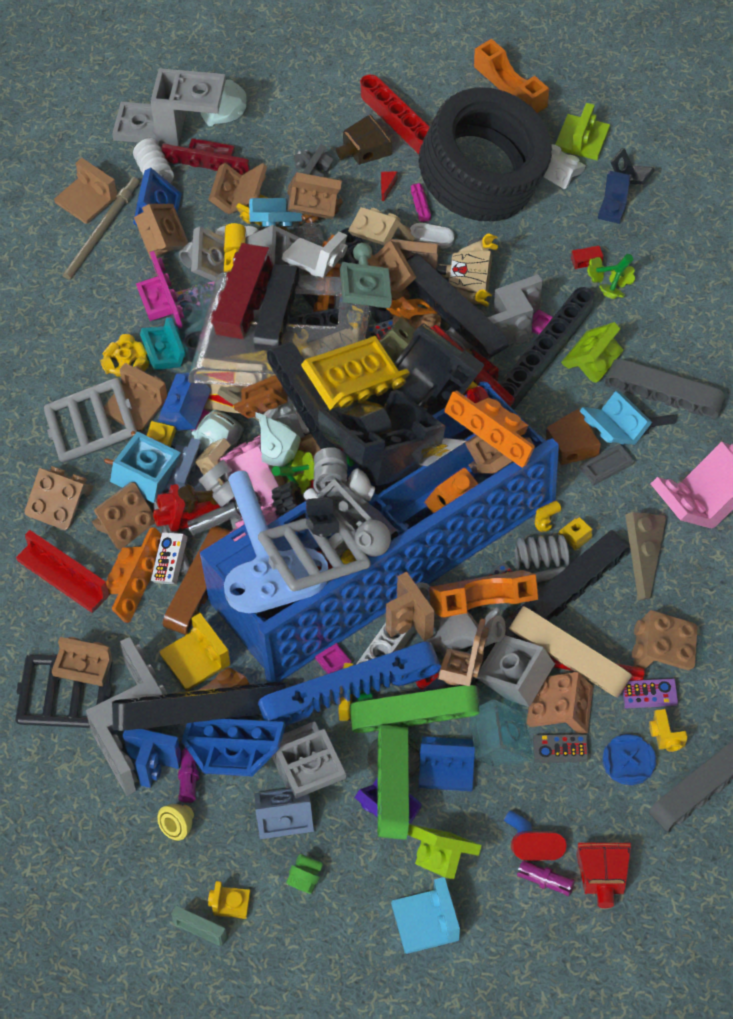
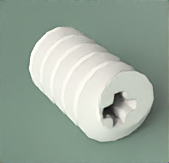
M147 138L140 141L133 150V157L142 174L144 175V170L151 167L171 183L174 173L171 171V167L156 139Z

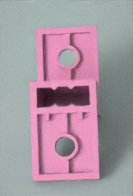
M260 434L254 440L248 442V444L244 442L234 447L233 450L226 453L227 455L221 457L220 460L224 459L232 469L231 474L237 471H246L248 473L254 491L258 493L261 499L258 502H262L261 510L268 525L279 518V515L275 512L276 507L273 506L272 490L285 484L282 476H274L272 474L274 466L262 462ZM242 517L241 520L235 523L236 527L231 532L244 525ZM243 533L240 536L236 537L235 539H233L234 542L244 537L246 534Z
M721 442L682 482L676 483L671 479L666 480L657 477L651 483L653 488L681 521L712 529L733 510V443L730 445Z

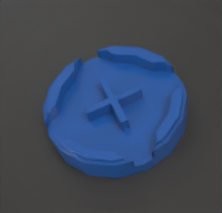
M625 734L616 736L605 747L602 763L605 772L613 780L625 785H636L643 783L651 777L656 766V755L653 747L643 741V738L637 735Z

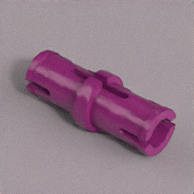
M184 748L181 751V769L178 771V779L180 780L178 800L184 803H192L196 800V781L199 779V771L197 770L196 761L188 749Z
M525 860L521 862L518 869L521 871H518L517 877L539 884V888L544 890L547 887L568 897L571 895L572 885L574 886L575 884L574 879L554 873L553 869L549 867L544 869Z

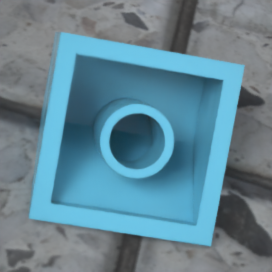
M136 432L114 460L110 482L122 488L128 483L134 482L143 498L154 503L158 494H161L165 489L181 452L140 432Z

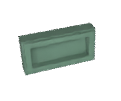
M175 906L171 913L175 926L221 947L227 939L224 927L178 906Z

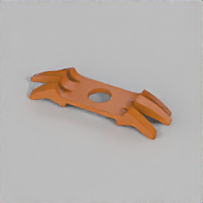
M404 297L396 300L392 299L390 308H386L392 314L409 320L414 315L436 313L423 299L406 300ZM417 304L424 305L427 309L421 308Z

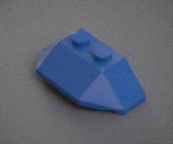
M235 719L187 723L182 742L204 774L253 777L279 750L286 724L275 721Z

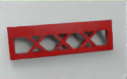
M29 530L25 534L27 546L16 557L19 563L91 613L109 597L106 581L33 531Z

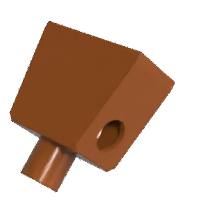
M579 409L547 427L545 440L553 438L559 444L558 461L561 465L594 458L599 455L600 442L589 424L584 420Z

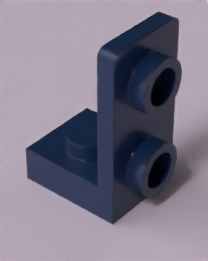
M608 171L605 197L598 214V219L620 224L627 205L630 175Z

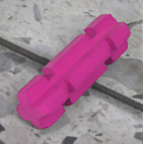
M421 183L412 184L411 194L414 197L413 201L419 221H430L431 212L428 208L426 195L423 192V185Z

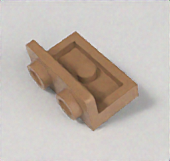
M60 637L58 641L60 649L52 669L53 676L103 686L112 662L110 648L99 642L88 643L75 637Z

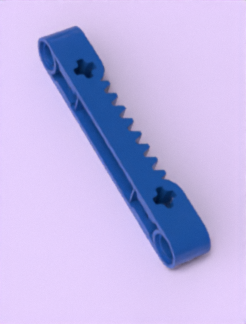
M422 642L273 692L258 701V706L264 721L284 722L287 726L307 719L311 716L314 709L319 712L321 704L330 708V701L332 700L339 705L341 697L347 701H350V694L360 698V691L362 690L369 695L370 687L380 691V684L382 683L387 688L390 687V683L404 686L433 676L440 671L441 664L430 642Z

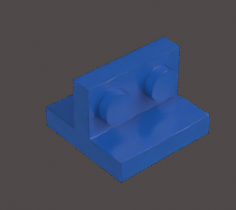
M150 167L144 170L135 216L143 213L142 207L148 204H173L176 213H178L182 193Z
M143 729L124 731L123 738L129 758L137 759L135 765L140 786L151 788L153 780L157 781L160 777L161 765L176 769L180 768L182 756L178 737Z
M422 736L419 788L472 792L475 740Z

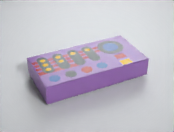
M675 679L628 681L623 689L624 707L677 706L678 699Z

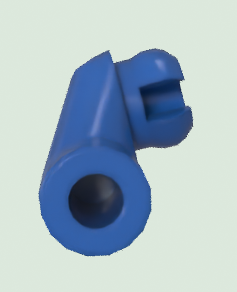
M512 810L507 813L504 822L517 829L518 833L533 831L532 825L528 820Z

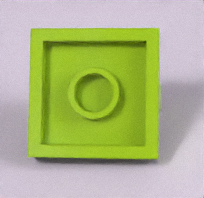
M586 103L581 117L567 114L555 144L561 148L562 152L598 160L609 132L610 124L596 121L597 115L594 114V104Z
M613 322L586 331L561 363L568 369L578 366L590 381L594 383L599 382L611 367L612 362L623 352L622 347L614 339L620 328Z
M409 824L408 836L421 841L420 847L417 850L415 864L445 878L454 879L461 852L477 856L480 854L482 845L454 833Z

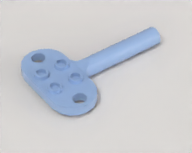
M237 471L231 474L229 483L254 548L256 558L233 568L226 576L224 591L225 598L230 606L239 612L257 613L319 593L326 586L327 582L293 592L289 589L278 570L272 569L269 564V556L258 540V534L269 530L249 475L246 471ZM305 548L315 565L322 568L320 572L328 570L327 561L322 554L314 549ZM293 549L279 551L296 580L310 576ZM236 588L245 590L242 595L236 596L231 594L233 589Z

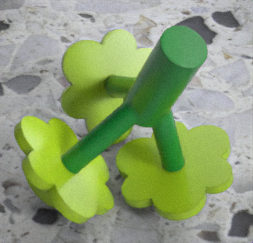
M626 254L617 265L604 267L600 257L590 259L589 261L590 265L587 272L593 283H602L603 273L606 271L611 272L609 281L612 284L599 285L603 295L608 298H624L625 294L617 289L616 285L618 284L620 288H623L626 284L631 285L635 281V276L633 275L635 270L629 266L633 261V256L630 254Z
M297 450L293 460L285 466H274L272 474L274 476H287L288 482H296L298 487L302 489L301 493L303 494L311 486L310 481L314 480V458H312L310 452L305 454L302 450ZM303 471V473L298 474L296 477L293 476L294 472Z

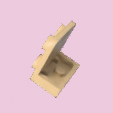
M361 207L348 230L353 236L384 246L392 237L405 241H415V237L410 233L411 229L400 223L401 219L392 213L385 215L375 208L369 210Z

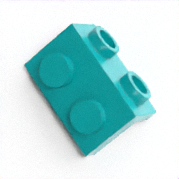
M171 317L166 318L164 326L141 329L140 336L153 370L181 367L183 358L186 357L185 345L181 343L179 329L174 325Z

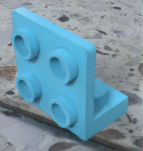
M615 391L602 409L582 407L580 410L585 416L584 420L590 426L596 427L601 432L600 436L609 443L616 442L622 445H635L652 423L620 391Z
M445 877L434 879V890L391 902L402 946L406 954L459 941L460 927Z

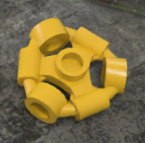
M123 334L119 337L118 341L115 343L111 342L102 353L103 359L100 360L105 373L116 374V377H121L120 368L124 363L131 365L135 359L133 367H139L143 372L149 367L145 347L141 342L135 341V338L130 334ZM110 358H115L119 366L115 368Z

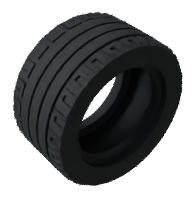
M475 87L462 90L450 96L441 105L434 117L419 151L420 174L429 192L451 212L476 221L507 219L524 208L543 179L552 158L550 134L542 118L530 105L519 97L494 88ZM465 136H475L494 143L509 157L514 171L509 173H492L475 166L461 153L456 139Z

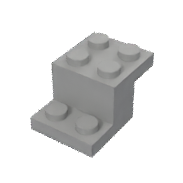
M538 274L495 289L494 315L487 318L503 332L509 345L516 342L523 343L531 337L533 314L540 309L542 280Z
M315 721L284 733L279 750L272 756L286 789L291 788L295 798L346 779V773L325 729L319 731Z

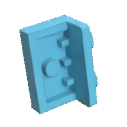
M250 198L249 200L250 222H262V226H276V222H279V226H293V221H302L301 213L286 212V198Z

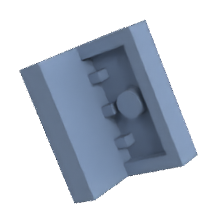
M191 438L188 446L176 444L175 450L181 452L163 491L169 492L170 486L178 484L179 489L187 484L191 485L195 491H207L199 482V479L204 475L195 463L197 458L204 452L201 440Z
M291 788L254 793L260 839L314 832L309 794L295 798Z

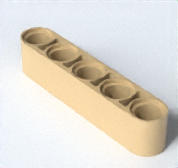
M524 606L509 627L516 635L529 643L544 647L549 656L573 671L579 672L584 678L617 698L632 676L617 664Z

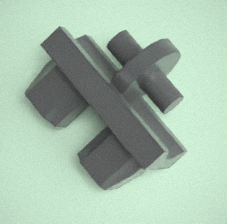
M322 144L319 145L312 158L309 150L304 152L298 151L293 157L296 169L301 170L305 168L304 174L323 177L324 174L316 170L315 166L326 172L334 159L324 153L326 146Z

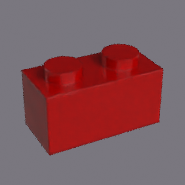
M600 245L576 249L571 252L574 269L588 267L590 259H595L596 257H600L603 264V254Z

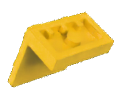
M201 613L192 617L193 629H191L189 634L160 650V656L186 691L230 666L228 649Z

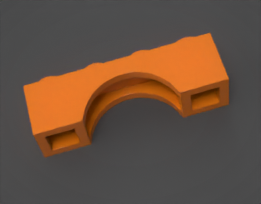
M490 39L475 48L474 68L498 89L519 97L530 105L536 113L548 107L549 88L536 76L528 80L520 77L510 65L506 51L494 40Z
M524 570L428 587L430 605L434 609V614L441 617L465 614L469 609L482 605L498 603L518 604L538 600L536 574Z

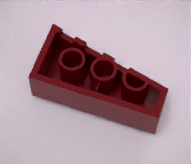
M241 243L239 251L235 252L233 267L226 275L225 288L219 293L217 309L213 310L211 314V324L214 326L216 335L244 340L254 321V310L259 311L262 305V294H266L274 266L269 247Z

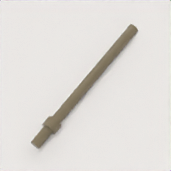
M132 177L126 187L122 188L116 195L117 199L63 273L64 278L71 280L125 203L128 204L132 198L133 191L140 183L137 178Z

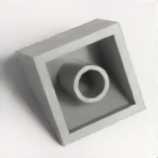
M504 635L503 640L494 645L479 670L477 679L507 700L530 707L552 670L554 662L544 647Z

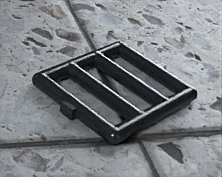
M28 654L25 658L22 681L18 682L16 692L19 695L15 717L16 723L19 725L90 728L88 718L79 717L84 682L73 681L68 716H53L59 677L53 676L52 669L57 655ZM111 662L104 685L98 688L96 705L111 698L112 688L109 685L113 662ZM35 665H50L42 715H27Z

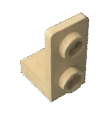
M225 438L212 442L195 461L203 475L221 461V457L226 455L224 452L231 445ZM218 478L217 480L219 481V484L222 486L223 482L220 478Z

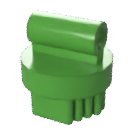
M299 854L295 866L291 865L286 884L311 894L315 884L317 885L320 879L318 873L322 868V862Z

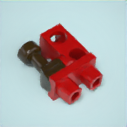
M178 484L171 485L169 493L158 494L157 496L159 509H154L153 512L156 526L169 525L171 532L178 531L179 528L186 529L190 527L187 524L189 520L220 508L219 504L212 497L214 492L212 490L195 491L191 485L187 484L180 489Z

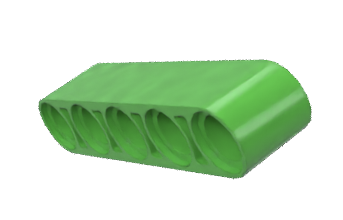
M473 685L366 700L350 704L352 732L354 733L379 731L380 725L407 727L467 718L480 714L477 687Z
M380 725L378 733L377 834L378 837L406 840L409 827L408 727Z

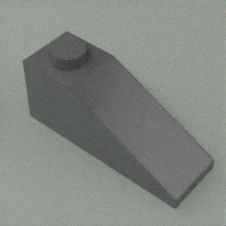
M334 478L317 495L318 498H332L333 514L351 532H356L358 527L368 520H379L384 523L390 532V536L397 531L376 508L337 478Z

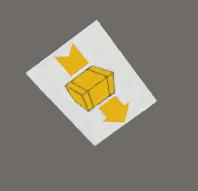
M443 438L442 444L422 449L419 465H430L466 441Z

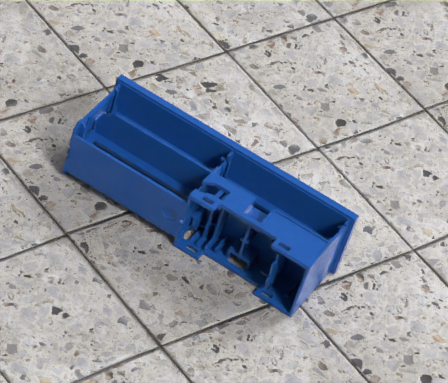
M488 382L478 383V386L485 389L489 398L498 401L510 413L518 415L491 388ZM445 408L433 415L434 418L445 425L443 438L459 440L471 432L445 413ZM528 426L525 434L521 435V437L530 438L534 444V450L527 465L524 467H520L512 461L511 464L496 473H473L469 464L475 460L464 442L428 466H422L378 495L375 492L389 483L376 486L370 481L371 486L375 487V491L368 503L376 508L397 530L391 536L390 546L387 551L380 556H367L371 562L369 568L327 581L326 586L319 593L311 597L262 612L249 614L239 612L231 607L225 598L224 582L230 571L256 558L244 524L200 552L209 602L264 668L267 682H281L315 660V656L336 643L339 644L385 614L386 604L397 598L399 575L407 572L415 584L426 583L429 585L536 515L538 508L556 501L559 444L553 438L545 441ZM476 434L471 435L470 437L466 438L464 441H468L469 439H471L472 437H474ZM347 463V480L353 470L357 468L362 470V467L357 464L350 467ZM465 467L478 485L447 505L443 498H439L440 502L446 506L432 513L424 503L437 486ZM306 501L268 524V528L272 529L285 525L306 513ZM309 529L295 532L305 548L316 551L322 550ZM331 533V535L326 538L329 540L336 533ZM241 534H246L244 537L240 538L236 542L233 541V539L240 536ZM285 536L273 539L278 551L293 549ZM236 588L233 589L231 594L236 596L242 595L245 590Z

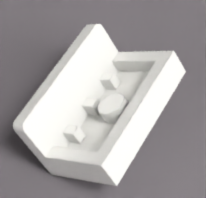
M551 144L552 158L544 178L566 189L571 178L581 174L586 165L579 162L577 157L567 155L561 151L560 147Z

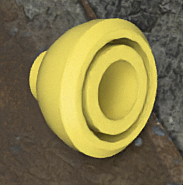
M169 804L158 811L159 827L167 837L176 841L183 840L192 828L194 813L189 806Z

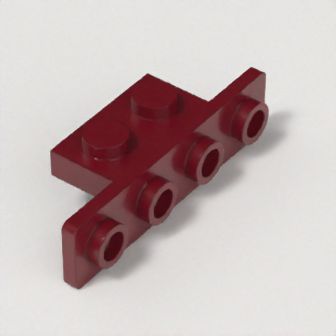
M191 138L188 148L169 144L162 145V152L170 163L207 168L213 171H218L219 166L226 163L240 175L250 171L248 159L234 157L235 147L233 145Z

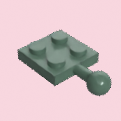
M359 243L353 250V255L359 261V264L342 262L340 267L342 300L345 303L390 308L392 297L389 269L369 266L368 260L371 258L372 249L366 243Z

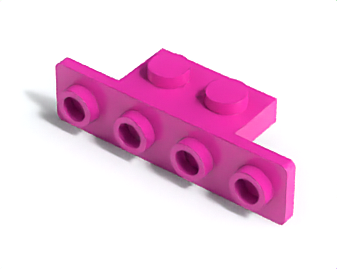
M151 251L149 253L157 277L136 283L149 321L172 314L178 329L182 328L180 319L184 318L180 304L175 305L178 300L174 289L169 290L168 288L172 286L168 274L162 273L165 271L162 258H156L154 251Z

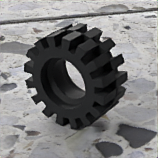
M291 481L272 490L273 506L276 507L275 512L279 517L305 502L304 493H301L302 489L298 487L296 482ZM303 513L289 523L305 519L306 513Z

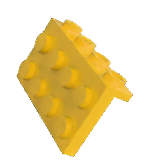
M376 336L305 359L301 364L330 410L337 407L346 408L357 400L363 402L371 395L376 394V396H379L390 388L396 390L406 383L405 379L410 374L408 369L398 371Z

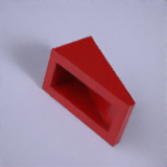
M398 171L381 172L382 201H385L396 183Z

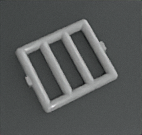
M113 378L44 406L45 416L49 425L47 432L50 440L54 441L60 462H68L133 437L131 431L137 432L131 414L133 410L129 399H126L121 381L118 378ZM112 389L126 429L113 434L99 395ZM91 398L103 438L93 442H89L77 405L78 402ZM65 407L69 408L80 443V447L69 451L66 450L55 415V411Z
M306 518L265 530L258 534V540L269 556L270 566L273 570H278L289 589L293 592L367 569L371 565L366 554L355 543L356 532H351L341 521H339V534L357 561L344 565L326 537L312 534L333 566L332 569L322 572L319 571L295 533L309 529L306 525ZM285 536L310 576L296 580L272 542V539Z

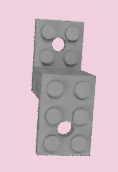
M159 68L151 97V104L120 103L112 133L113 140L139 143L144 139L153 138L156 139L158 145L169 144L179 146L186 111L218 114L226 82L225 74ZM197 90H203V91H205V92H203V93H201V94L195 93V92H197ZM136 121H143L140 125L134 124Z
M271 225L247 236L245 243L269 247L273 265H289L282 260V255L300 237ZM199 226L193 231L191 272L225 286L227 273L224 272V237ZM299 268L298 286L315 293L321 277L313 276L308 271Z
M130 637L120 641L125 665L137 685L86 710L92 735L126 796L136 792L134 783L137 782V778L133 771L135 768L128 755L124 756L121 750L123 748L122 744L125 743L123 738L124 731L113 730L112 701L167 694L162 684L157 685L155 681L157 676L151 664H145L143 660L145 655L139 644L134 645ZM156 727L144 728L143 730L150 731Z

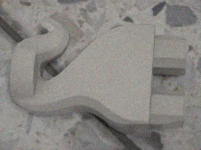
M497 607L485 617V627L489 628L485 646L502 641L505 635V620L502 616H498L500 609ZM468 612L449 617H441L435 614L434 628L437 630V634H433V637L425 642H430L434 651L440 652L444 657L447 649L461 652L465 648L473 646L478 624Z

